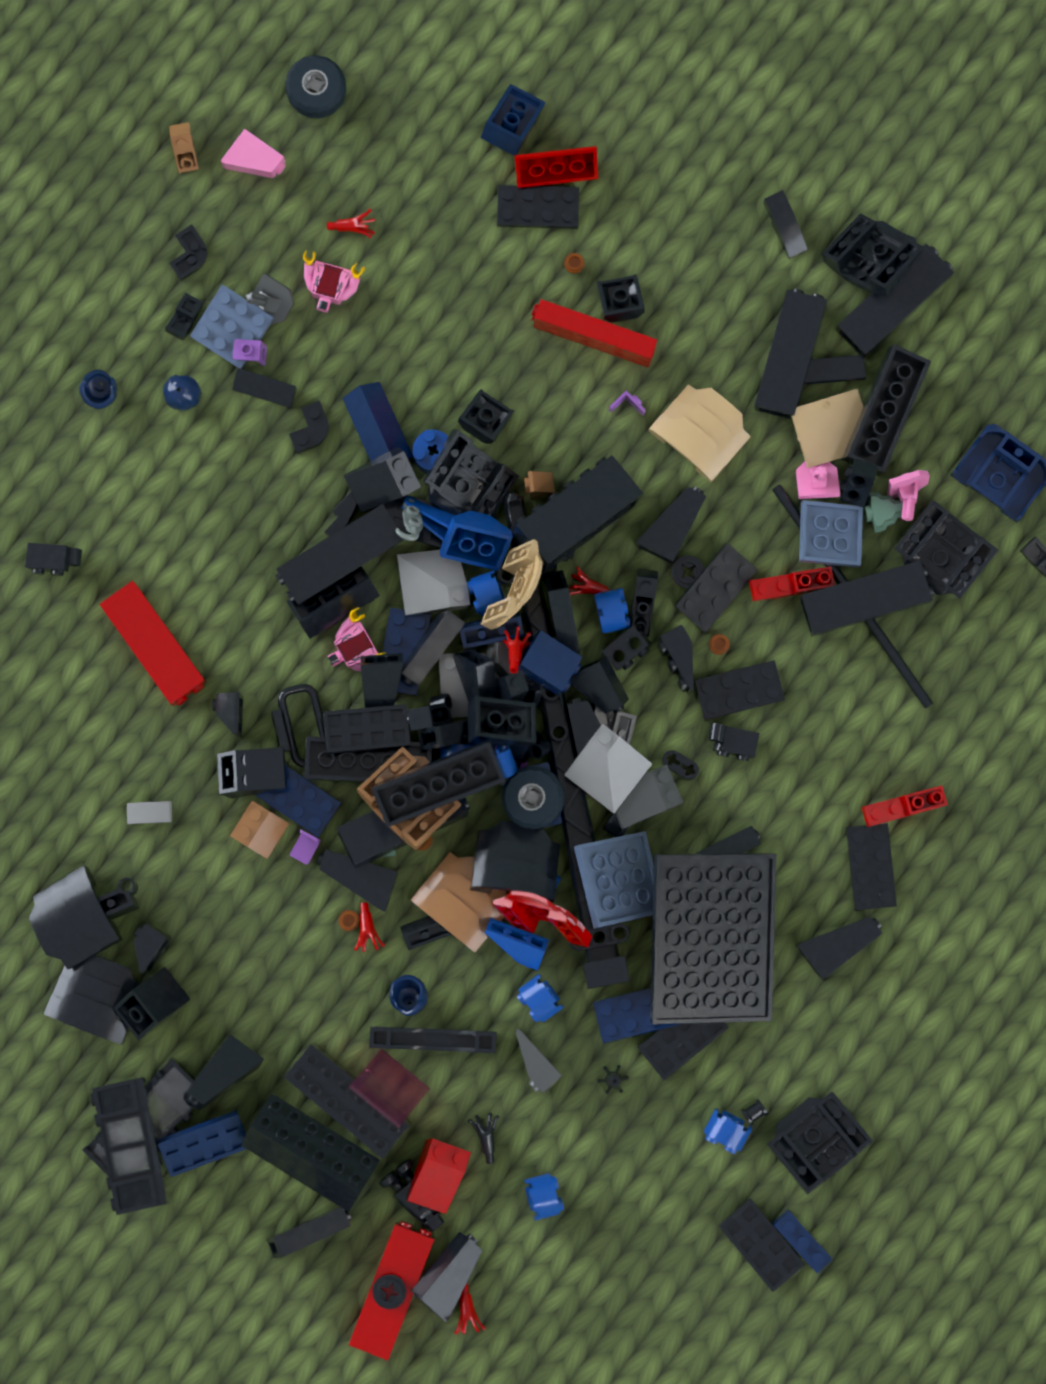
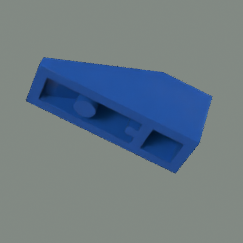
M490 918L485 933L516 962L528 968L538 970L549 939Z

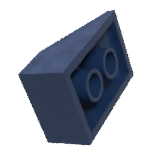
M510 84L488 118L480 138L514 156L518 155L546 102Z

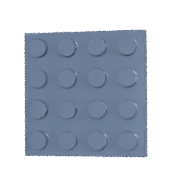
M646 831L574 846L594 929L653 915L654 864Z

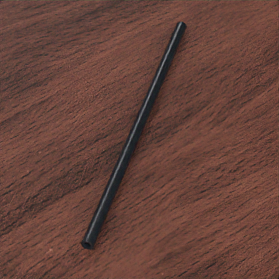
M779 484L772 491L800 529L801 513L781 484ZM824 564L825 567L831 566L833 577L837 584L848 582L838 566ZM876 620L866 621L865 624L923 707L926 709L932 705V700Z

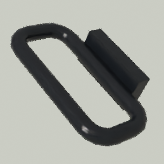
M299 684L287 687L280 692L278 697L279 710L272 711L271 717L279 748H284V752L289 751L293 762L297 766L305 767V759H302L298 754L286 698L296 693H308L311 698L320 737L325 738L322 708L316 689L308 684Z

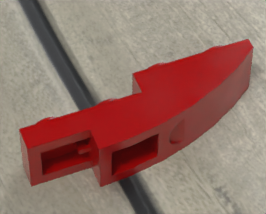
M830 566L792 572L787 575L749 581L754 602L810 593L834 586L835 582Z
M941 785L863 806L861 809L866 826L870 827L944 807L948 803L943 786Z

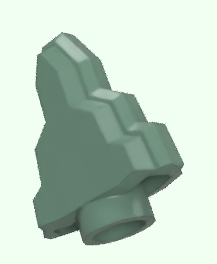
M879 492L869 493V505L864 506L866 522H872L875 533L885 531L887 526L895 524L897 518H901L903 503H901L900 499L894 500L891 496H882Z

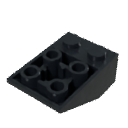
M680 625L660 636L657 647L662 656H667L669 660L667 665L671 673L677 674L679 678L677 683L681 691H686L690 695L693 691L692 641L683 625Z
M284 748L234 750L217 754L220 795L233 799L286 789Z

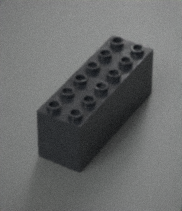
M613 455L607 459L605 457L601 458L595 464L596 467L594 469H586L580 474V479L576 482L572 480L564 486L565 490L560 494L555 492L548 498L549 501L545 505L540 503L532 510L533 513L530 516L524 515L516 521L517 525L513 528L512 540L517 546L533 539L538 542L539 554L543 561L541 576L635 507L643 495L641 489Z
M316 1043L310 1044L284 1076L286 1080L382 1159L412 1123Z
M272 1093L250 1125L241 1144L242 1147L348 1212L380 1159Z

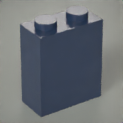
M540 630L535 634L523 654L518 671L522 670L524 675L555 695H558L561 692H566L572 682L569 680L572 674L576 675L581 668L579 662L582 656Z

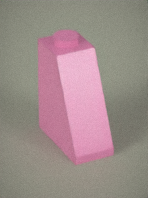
M246 129L242 131L221 159V164L225 169L274 178L277 174L280 175L286 166L283 155Z

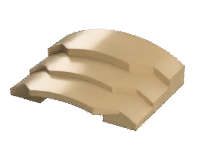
M690 385L686 386L649 428V432L663 444L667 442L696 466V471L710 483L751 437L743 429L742 413L712 388L696 390Z
M533 539L509 550L502 569L515 575L507 598L487 607L481 625L491 630L500 627L515 615L532 596L538 584L543 565L536 540Z

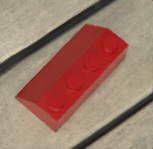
M596 146L514 156L518 188L598 179Z

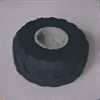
M312 55L301 58L292 65L287 74L286 94L292 107L301 115L313 119L325 118L335 113L343 104L346 97L345 76L338 64L328 57Z
M527 766L516 770L515 774L507 779L502 789L501 798L505 813L514 823L524 828L539 829L551 824L560 815L565 803V792L561 781L553 772L540 766Z

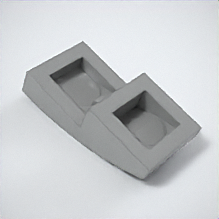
M171 801L127 803V824L172 822Z

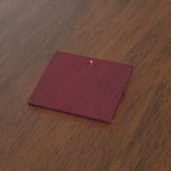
M382 1049L349 1086L351 1090L398 1128L430 1089Z

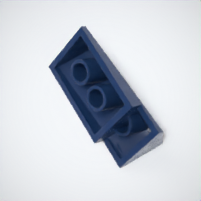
M380 382L360 385L343 397V401L370 461L396 447L405 452L408 460L413 458Z

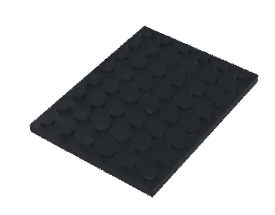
M654 854L650 1023L772 1021L776 854Z

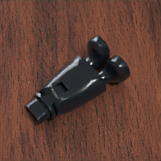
M409 1158L395 1169L407 1182L406 1186L402 1184L394 1170L387 1174L379 1184L383 1188L392 1187L395 1189L396 1193L393 1197L423 1226H427L433 1232L445 1222L439 1215L440 1212L406 1201L414 1177L411 1171L413 1161Z

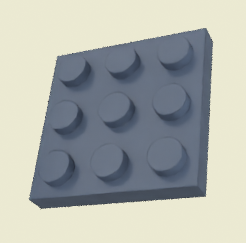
M222 284L190 337L236 367L243 369L247 361L233 359L234 340H261L274 317L257 306L247 303L246 299Z
M803 500L801 502L799 562L859 568L861 566L863 507Z

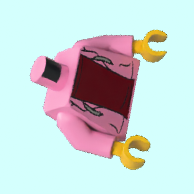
M307 250L304 252V279L312 297L319 299L317 310L327 313L331 303L340 305L342 301H346L357 291L361 279L360 275L365 272L364 266L360 272L356 270L357 263L351 267V270L316 261L315 251H313V258L307 257Z
M360 608L353 609L350 612V616L341 624L335 635L336 640L334 644L338 651L328 656L333 667L345 661L349 669L361 671V656L386 654V652L378 653L359 621L365 617V614L357 616L356 612Z

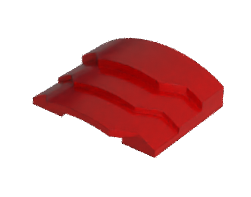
M511 891L506 897L495 899L492 903L514 927L534 934L539 920L551 922L569 943L588 947L592 939L590 932L569 911L552 904L549 900L539 895Z

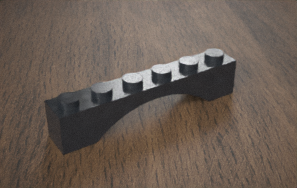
M371 1026L369 1048L496 1053L497 1032Z

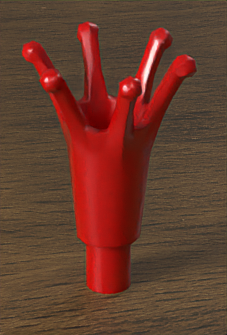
M369 208L363 214L352 218L327 222V229L357 232L372 238L375 232L369 230L368 225L363 224L374 222L375 219L362 220L372 212V209Z
M578 566L576 570L579 577L575 574L571 576L580 581L582 585L574 584L573 587H568L569 591L578 590L569 592L570 596L573 594L594 595L611 590L607 586L592 580Z
M519 626L516 627L514 640H511L508 631L504 630L507 640L504 639L503 643L506 644L509 651V671L511 673L518 672L522 653L530 644V642H526L529 636H531L530 632L527 633L523 641L519 640Z
M364 902L360 904V933L354 950L357 951L360 946L363 947L362 952H366L367 939L371 938L375 950L378 951L379 947L375 938L382 947L385 946V943L380 940L375 930L368 903Z
M466 1284L459 1297L460 1317L457 1329L454 1332L456 1335L459 1331L464 1335L466 1334L468 1320H471L476 1332H480L476 1321L482 1330L486 1329L475 1312L472 1296L469 1294L468 1284Z

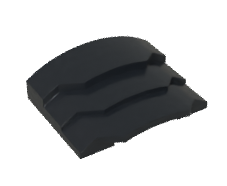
M860 213L822 253L824 263L851 284L872 294L887 296L900 283L899 279L912 266V263L925 248L916 243L915 237L893 228L884 221H874Z
M453 429L443 444L444 448L433 463L434 466L423 481L429 486V501L441 510L453 515L474 511L493 517L519 475L506 465L497 463L473 445L474 441L461 431Z
M934 500L930 502L894 548L903 555L904 565L921 561V564L926 566L928 572L926 580L928 585L932 586L935 594L952 593L959 599H961L999 551Z
M501 821L491 830H478L470 891L491 894L493 889L509 892H528L539 895L553 904L557 885L560 844L551 841L543 828H524L509 821Z
M85 865L33 896L35 905L29 917L45 954L61 959L68 970L123 940L115 922L108 919L94 890V886H96L95 880L89 868Z
M94 955L69 970L64 965L44 1015L101 1038L123 1044L129 1028L113 1007L141 983L135 981L130 968Z
M832 1091L823 1099L808 1098L776 1124L775 1138L767 1143V1145L803 1191L809 1195L865 1150L873 1140Z

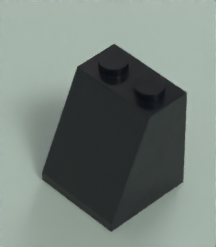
M163 967L132 989L113 1009L139 1041L191 999L173 978V975Z

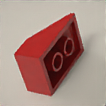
M426 1139L406 1201L446 1214L465 1174L471 1152L435 1139Z

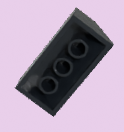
M361 566L299 605L297 602L292 603L290 599L286 602L309 639L350 615L353 609L361 608L373 602L380 595Z

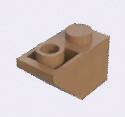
M189 122L169 126L170 139L179 173L198 170V161Z
M529 471L528 478H524L525 493H530V499L550 497L555 493L552 472Z

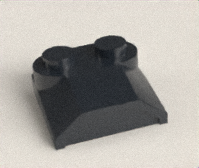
M637 274L607 281H597L603 317L606 321L615 323L636 319L645 313Z
M480 389L459 417L458 423L463 430L481 442L492 444L496 441L499 433L515 411Z

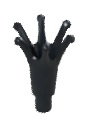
M617 1065V1069L612 1072L606 1066L603 1067L607 1075L605 1079H598L597 1081L598 1083H606L608 1086L606 1094H609V1091L613 1088H617L622 1093L623 1090L620 1087L622 1081L629 1080L628 1076L621 1077L619 1074L620 1065Z
M492 1113L488 1114L487 1127H483L478 1115H475L477 1120L475 1123L471 1119L468 1120V1123L473 1126L479 1137L487 1164L495 1162L493 1155L495 1152L494 1131L499 1115H496L493 1121L491 1119Z

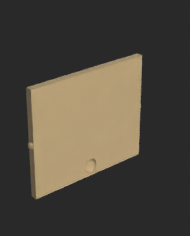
M858 388L796 408L795 415L791 417L807 468L843 457L863 409Z

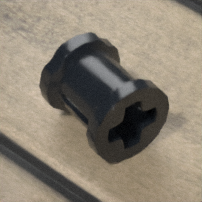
M759 1099L752 1106L741 1110L750 1126L763 1115H769Z

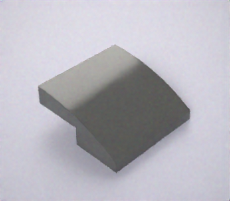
M594 706L593 711L600 724H604L630 745L637 716L621 711L616 713L610 711L605 714L597 706Z

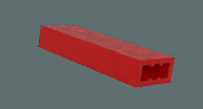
M543 299L540 300L539 305L535 304L532 311L531 320L534 321V328L648 368L650 366L656 349L657 339Z
M133 580L99 604L172 706L182 705L188 700V695L191 693L197 694L204 689V684L207 683Z
M401 1221L400 1224L396 1222L349 1342V1346L387 1361L413 1297L411 1290L420 1279L435 1237L431 1236L432 1232L422 1228L420 1231L412 1229V1224ZM386 1274L397 1275L404 1281L407 1288L404 1302L394 1309L382 1308L375 1302L373 1297L375 1282ZM392 1283L389 1286V1288L381 1287V1289L387 1292L386 1300H388L391 1294L399 1295L395 1291H393L394 1283Z

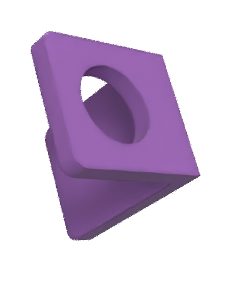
M234 340V360L257 361L262 366H265L266 344L260 340Z
M627 391L609 407V411L612 412L626 399L642 416L646 411L641 406L642 401L636 395L631 396Z
M301 830V835L293 847L290 856L307 865L321 840Z

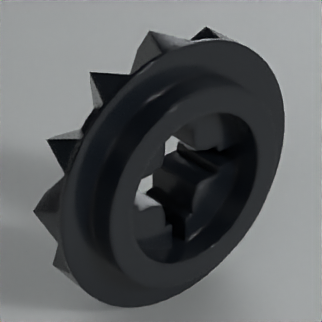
M694 556L680 557L672 567V577L675 583L682 588H689L704 570V566ZM683 567H686V569L695 567L692 571L694 579L690 576L682 578L685 572Z
M386 1274L380 1277L373 1286L374 1300L382 1308H397L406 1298V1285L397 1275ZM392 1283H394L393 1291H395L399 1295L391 1294L388 1300H386L387 1292L381 1289V1287L389 1288V1286Z

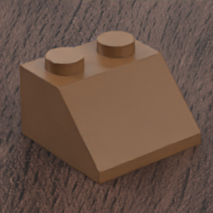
M252 801L230 836L268 859L289 826V823Z

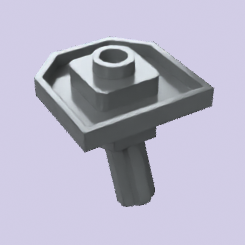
M263 273L254 292L246 294L247 303L257 306L274 317L271 324L285 321L294 305L291 289L266 273Z

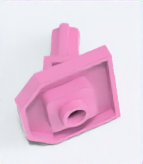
M804 461L796 469L799 499L840 497L837 467L830 462L807 468Z
M917 470L889 479L887 495L893 499L900 498L901 503H903L901 518L905 521L914 519L918 491L929 482L930 476L928 471Z

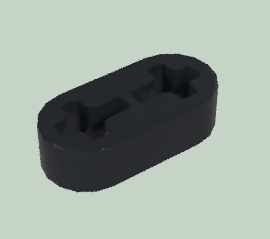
M669 750L662 757L664 766L667 765L670 771L686 780L694 779L699 773L698 765L677 751ZM672 754L675 755V760L679 762L680 765L678 766L675 763L668 765V759H666V756L671 757ZM681 765L686 767L692 765L695 774L687 776L685 774L686 770L681 768Z

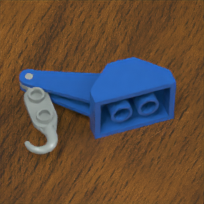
M405 497L402 504V516L404 526L411 534L403 533L399 528H396L395 531L399 537L408 541H415L419 538V533L422 531L423 526H425L443 541L440 548V556L442 558L496 571L500 570L513 538L510 529L487 514L467 511L453 515L413 497Z

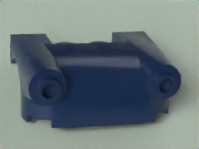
M987 424L950 476L965 487L969 486L1000 508V512L1017 523L1021 520L1037 495L1046 486V460L998 425Z

